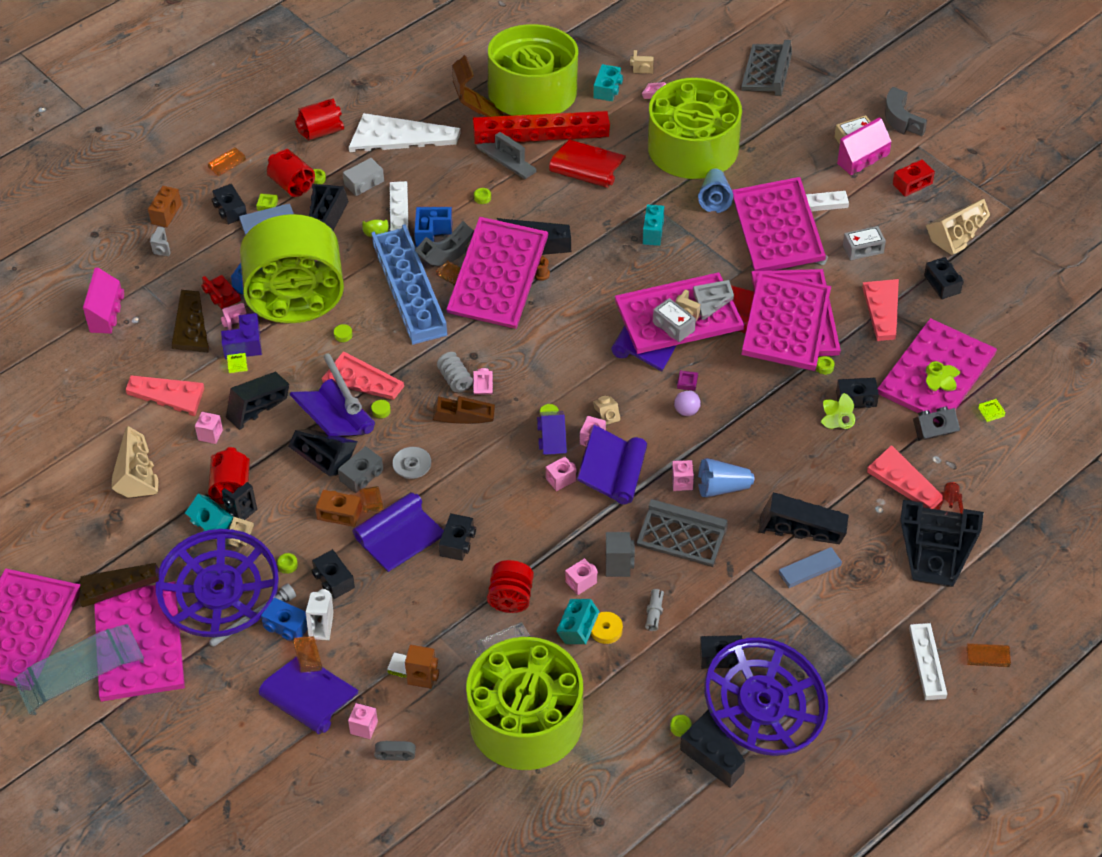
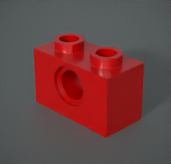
M921 159L895 171L892 185L906 197L933 184L935 171Z

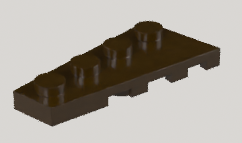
M181 289L172 349L209 353L199 291Z
M156 563L81 576L79 603L82 607H86L158 582L159 568Z

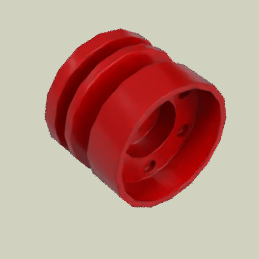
M504 560L494 564L491 570L489 591L487 593V602L490 606L505 613H518L526 610L530 604L534 578L533 570L525 563L515 560Z

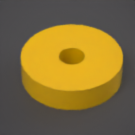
M612 612L599 613L591 631L592 638L602 644L616 642L623 632L622 620Z

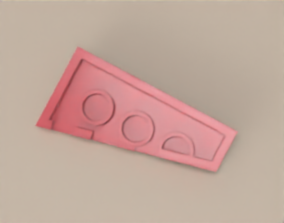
M899 279L863 282L862 288L877 341L895 340Z
M344 351L334 362L348 389L394 400L404 388V382ZM330 369L322 377L323 383L328 379H334Z
M132 375L126 387L127 395L146 401H156L158 405H168L173 407L174 410L189 412V415L192 416L196 415L204 391V384L199 382Z
M892 445L867 467V473L910 500L922 502L924 508L934 509L942 501L943 495Z

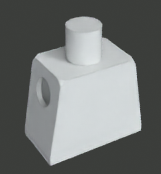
M326 589L310 594L306 609L309 639L330 640L333 603L332 594ZM320 616H322L321 623L317 621Z

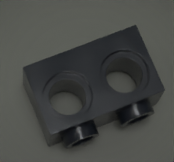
M946 257L926 263L924 276L941 299L961 293L962 285L964 284L963 278L956 272L953 264Z

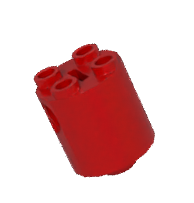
M334 98L298 108V117L295 120L297 131L308 141L344 130L343 122L339 117L342 116L339 106H336Z
M281 150L276 154L270 155L268 158L267 176L290 196H302L312 187V183L315 180V171L291 150Z
M228 447L211 456L208 494L213 501L224 504L222 500V490L224 488L233 494L238 487L243 486L246 482L249 483L250 459L245 454L237 451L234 447Z

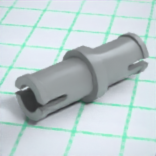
M660 589L651 590L650 603L646 609L648 615L645 628L650 631L658 630L659 618L663 613L661 606L664 592L660 591Z

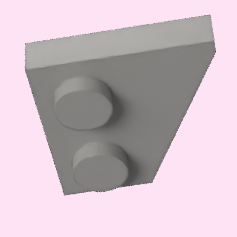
M729 280L693 286L696 302L701 304L700 315L702 320L708 318L734 298Z

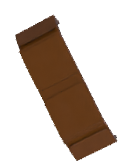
M466 55L452 65L454 87L463 105L486 117L512 116L499 110L492 101L465 86L474 76Z

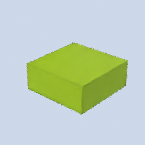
M260 194L256 205L257 211L276 207L278 196Z

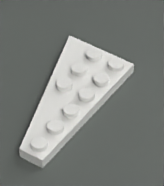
M363 113L350 143L349 152H356L355 149L371 151V148H381L382 150L409 148V145H418V147H425V144H434L436 146L456 145L461 129Z

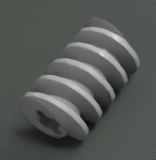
M447 352L438 359L437 367L452 391L458 393L466 391L473 385V378L470 377L460 358L456 356L457 354L455 352Z

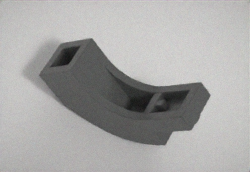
M892 87L888 92L885 105V118L893 129L902 134L910 131L923 136L926 131L927 119L907 112L904 107L908 92Z
M462 221L445 240L432 242L426 237L415 251L431 265L442 266L449 264L468 250L465 246L472 239L474 230Z

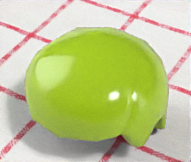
M387 220L362 222V230L370 238H372V232H375L376 235L388 232L389 225Z

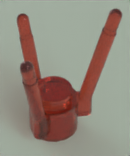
M954 482L946 483L944 492H941L943 495L942 501L937 505L936 509H941L944 500L949 503V508H953V503L958 501L959 511L962 513L964 508L960 486Z

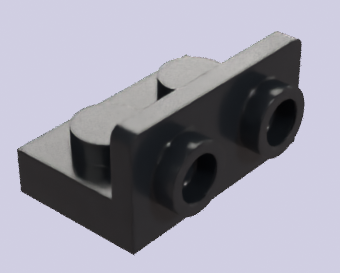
M248 482L238 487L233 494L226 488L222 490V500L226 511L231 516L246 520L258 510L253 486Z

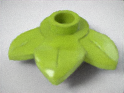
M931 362L926 368V374L928 375L926 383L933 391H937L939 388L945 391L956 390L954 377L958 376L960 371L951 365L943 366L940 362Z
M843 393L839 402L835 400L823 401L824 411L827 416L821 420V423L825 427L830 429L837 427L850 429L855 424V416L852 413L854 403L847 394ZM844 416L849 417L848 423H843L842 418Z

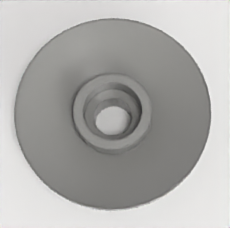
M419 447L404 448L397 452L393 458L394 471L399 476L407 479L419 478L425 475L431 467L429 453Z

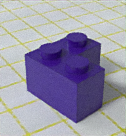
M257 313L239 315L240 329L221 331L225 359L262 355Z
M540 412V417H537V429L542 432V438H538L539 450H543V454L567 453L564 412Z

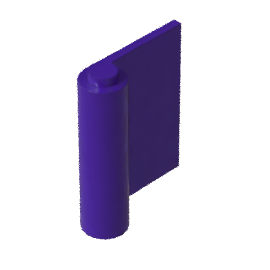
M624 325L611 350L617 358H626L630 353L662 372L676 345L637 354Z
M334 379L325 381L319 391L290 392L289 394L328 436L364 435L371 433L374 429L375 421L362 408L357 414L352 415L347 412L345 408L346 400Z
M594 424L590 432L577 480L616 500L620 504L631 503L645 457L647 442L638 437L625 441Z
M410 492L352 529L353 535L359 544L387 572L441 539L444 532L422 510V499L418 494Z
M300 653L262 683L259 688V695L317 734H321L330 728L331 715L356 696L359 690Z

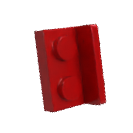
M223 275L210 281L206 276L202 277L203 284L201 286L206 295L209 294L214 305H218L221 310L241 301L240 295Z

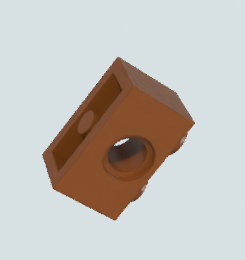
M167 186L161 187L148 208L151 224L166 228L169 226L182 204L179 189Z
M323 490L316 505L317 520L351 527L356 526L362 511L361 497L336 491Z
M416 645L409 646L405 659L407 685L432 689L434 681L437 682L439 678V669H437L438 658L435 657V649Z

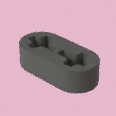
M380 741L375 744L374 756L380 760H412L415 758L416 746L407 741Z

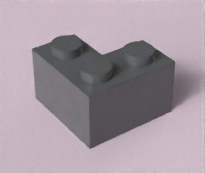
M606 532V577H630V569H634L635 545L634 540H631L630 532Z

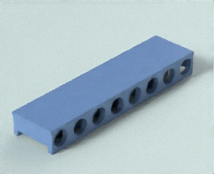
M406 224L402 225L401 229L377 235L375 232H372L373 247L412 345L448 336L445 318L418 253L415 251L416 248Z

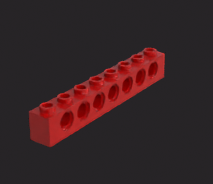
M608 111L473 117L474 144L495 143V135L499 132L515 142L609 137L610 121Z

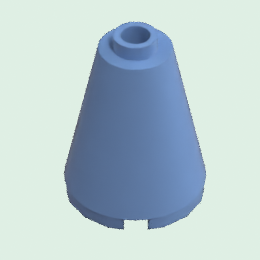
M712 169L707 173L698 194L701 207L708 212L716 211L721 213L727 210L733 201V191L720 169Z
M709 458L701 460L698 477L701 478L702 484H698L702 497H712L745 490L754 484V474L751 473L750 469Z

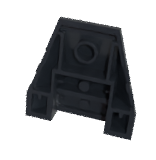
M903 500L900 522L912 581L954 587L982 531L984 512L963 509L962 513L924 508L922 502Z

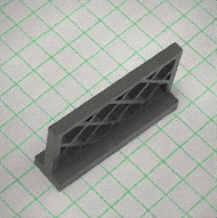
M784 40L783 44L752 45L741 86L742 91H775V96H782L792 56L791 40ZM756 50H763L759 54L755 52ZM774 50H780L779 52H777V53H775V54L772 53V51H774ZM767 54L770 56L766 59L763 58ZM756 60H760V61H761V62H759V63H757V64H754V63H753V62L756 61ZM772 60H776V61H777V62H775V63L772 64V65L769 63V62H771ZM763 65L767 66V68L763 70L760 69V67H762ZM755 70L758 72V73H756V74H754V75L750 74L751 72H753V71H755ZM771 70L774 72L771 75L766 74ZM760 76L765 77L760 81L757 79ZM751 81L755 82L753 85H747ZM768 81L772 83L771 85H764Z
M651 499L648 513L637 540V546L714 567L723 537L727 531V520ZM651 516L660 518L662 523L652 527L650 523ZM673 522L679 523L681 528L671 532L668 525ZM665 527L668 534L659 538L655 531ZM697 528L700 534L690 537L687 530ZM684 532L687 540L678 544L674 536ZM653 533L656 539L650 543L643 541L644 536ZM715 533L719 537L718 540L710 543L706 535ZM703 537L707 545L697 549L693 541ZM671 538L675 546L670 548L664 547L661 542ZM690 543L694 551L684 553L681 547ZM710 549L712 552L711 560L702 558L700 552Z

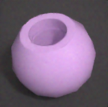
M694 391L681 392L677 394L674 400L675 409L682 416L695 415L700 408V398Z

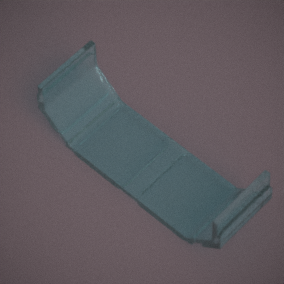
M125 624L101 631L72 647L28 667L27 670L20 673L13 680L29 714L35 716L37 715L36 710L48 700L120 665L138 660L143 663L145 658L129 625Z

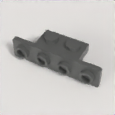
M501 132L495 135V143L477 144V149L524 179L536 173V168L525 161V147Z

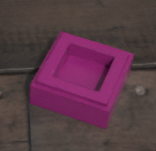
M680 370L677 389L696 391L698 373Z

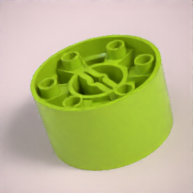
M526 24L505 29L491 39L488 45V96L490 101L499 110L512 116L555 114L565 111L574 103L577 96L578 46L571 36L554 27Z
M684 78L662 86L652 96L649 104L648 152L652 161L663 171L687 179L706 178L707 173L712 169H720L722 172L727 170L735 162L739 153L742 106L739 98L727 86L705 78Z
M296 214L275 216L255 225L243 238L240 247L244 298L248 306L259 316L280 323L306 322L326 314L341 299L344 283L338 240L332 229L322 221Z
M516 637L489 647L473 663L466 684L469 725L475 744L486 757L507 768L535 770L558 762L574 748L583 728V679L576 661L566 650L545 639ZM495 684L494 689L489 690V688ZM515 698L512 706L509 707L507 703ZM539 699H541L544 703L536 709ZM556 705L574 706L566 717L558 709H555ZM499 714L501 722L495 727L485 719Z

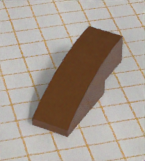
M438 396L434 404L433 420L457 424L492 422L494 420L495 404L458 396L457 400Z

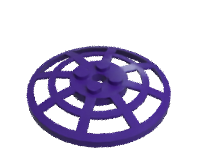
M233 529L207 530L186 538L167 554L159 568V581L155 582L156 596L163 614L180 630L201 637L228 636L238 633L260 620L263 612L267 609L273 598L276 597L279 585L278 568L270 550L254 536ZM217 539V550L203 553L194 559L186 551L200 542ZM225 539H238L253 546L255 549L246 557L241 553L225 550ZM261 553L271 567L273 579L261 581L259 571L253 563ZM180 556L187 565L179 574L177 583L164 582L168 569L174 560ZM217 557L216 564L208 566L205 569L199 565V563L207 559ZM225 557L237 559L242 563L235 569L225 564ZM249 568L254 575L255 582L243 584L241 574ZM193 570L197 574L194 585H183L186 576ZM216 584L224 585L220 590L213 589ZM272 587V593L264 608L258 614L251 610L258 600L261 589ZM163 590L176 592L178 604L183 611L174 617L165 605ZM254 590V594L247 605L239 601L244 591ZM182 593H195L197 602L188 608ZM233 606L239 611L232 616L221 618L223 609ZM205 607L213 610L212 619L195 614V612ZM243 615L250 619L235 628L219 631L220 624L234 621ZM191 617L198 622L211 624V630L199 631L184 626L179 622Z
M760 637L737 640L719 651L706 672L704 694L712 718L731 740L750 751L771 756L796 753L811 744L824 727L828 714V696L825 685L814 666L802 654L782 642ZM759 647L775 652L771 662L759 659L746 660L742 649ZM735 652L739 664L731 668L725 678L715 673V667L728 654ZM782 655L789 657L797 663L809 678L798 682L790 672L779 666ZM749 667L767 668L768 671L766 676H753ZM742 670L746 681L740 688L731 683L730 680L736 673ZM776 672L783 676L791 686L784 688L775 680ZM711 680L721 686L723 710L715 711L710 696ZM812 685L815 687L819 700L818 716L806 713V699L803 690ZM727 690L738 695V706L729 707ZM796 693L799 701V711L788 708V696ZM759 696L765 697L768 700V704L762 703L759 700ZM743 713L752 721L750 729L742 725L735 718V715ZM784 715L796 719L794 725L787 731L779 723ZM729 718L739 730L748 735L747 742L731 732L721 719ZM803 721L816 724L810 736L799 745H796L789 737L799 729ZM760 724L771 725L776 735L758 733ZM756 739L765 741L782 740L788 749H763L755 746Z

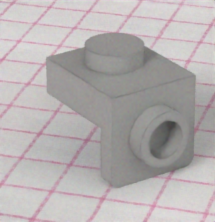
M157 227L155 233L151 235L150 243L153 254L170 256L169 243L166 242L167 237L163 227Z

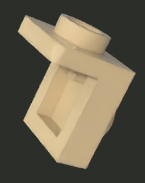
M634 50V56H630V66H633V73L653 74V57L637 56V50Z
M684 290L682 295H678L675 303L695 317L697 321L700 317L701 304L689 300V291Z
M602 396L598 400L593 401L594 409L600 414L601 420L606 421V425L620 421L618 403L611 396Z
M234 517L230 529L242 531L250 535L254 523ZM226 539L228 540L227 544L231 546H247V543L238 539Z

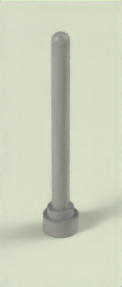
M326 353L324 360L346 400L345 408L347 412L352 415L357 414L362 408L359 400L352 397L331 355Z
M287 583L280 588L275 598L284 602L290 601L296 597V593ZM267 602L255 609L254 612L258 614ZM245 616L225 630L235 628L250 619ZM231 635L213 637L210 639L209 644L216 646Z

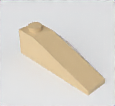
M981 199L927 224L926 227L931 241L953 255L965 249L969 239L975 236L974 233L978 228H981L990 216L985 199Z
M129 426L126 427L112 475L111 489L128 498L154 495L158 492V477L156 474H153L152 468L154 465L147 456L149 450L145 437Z

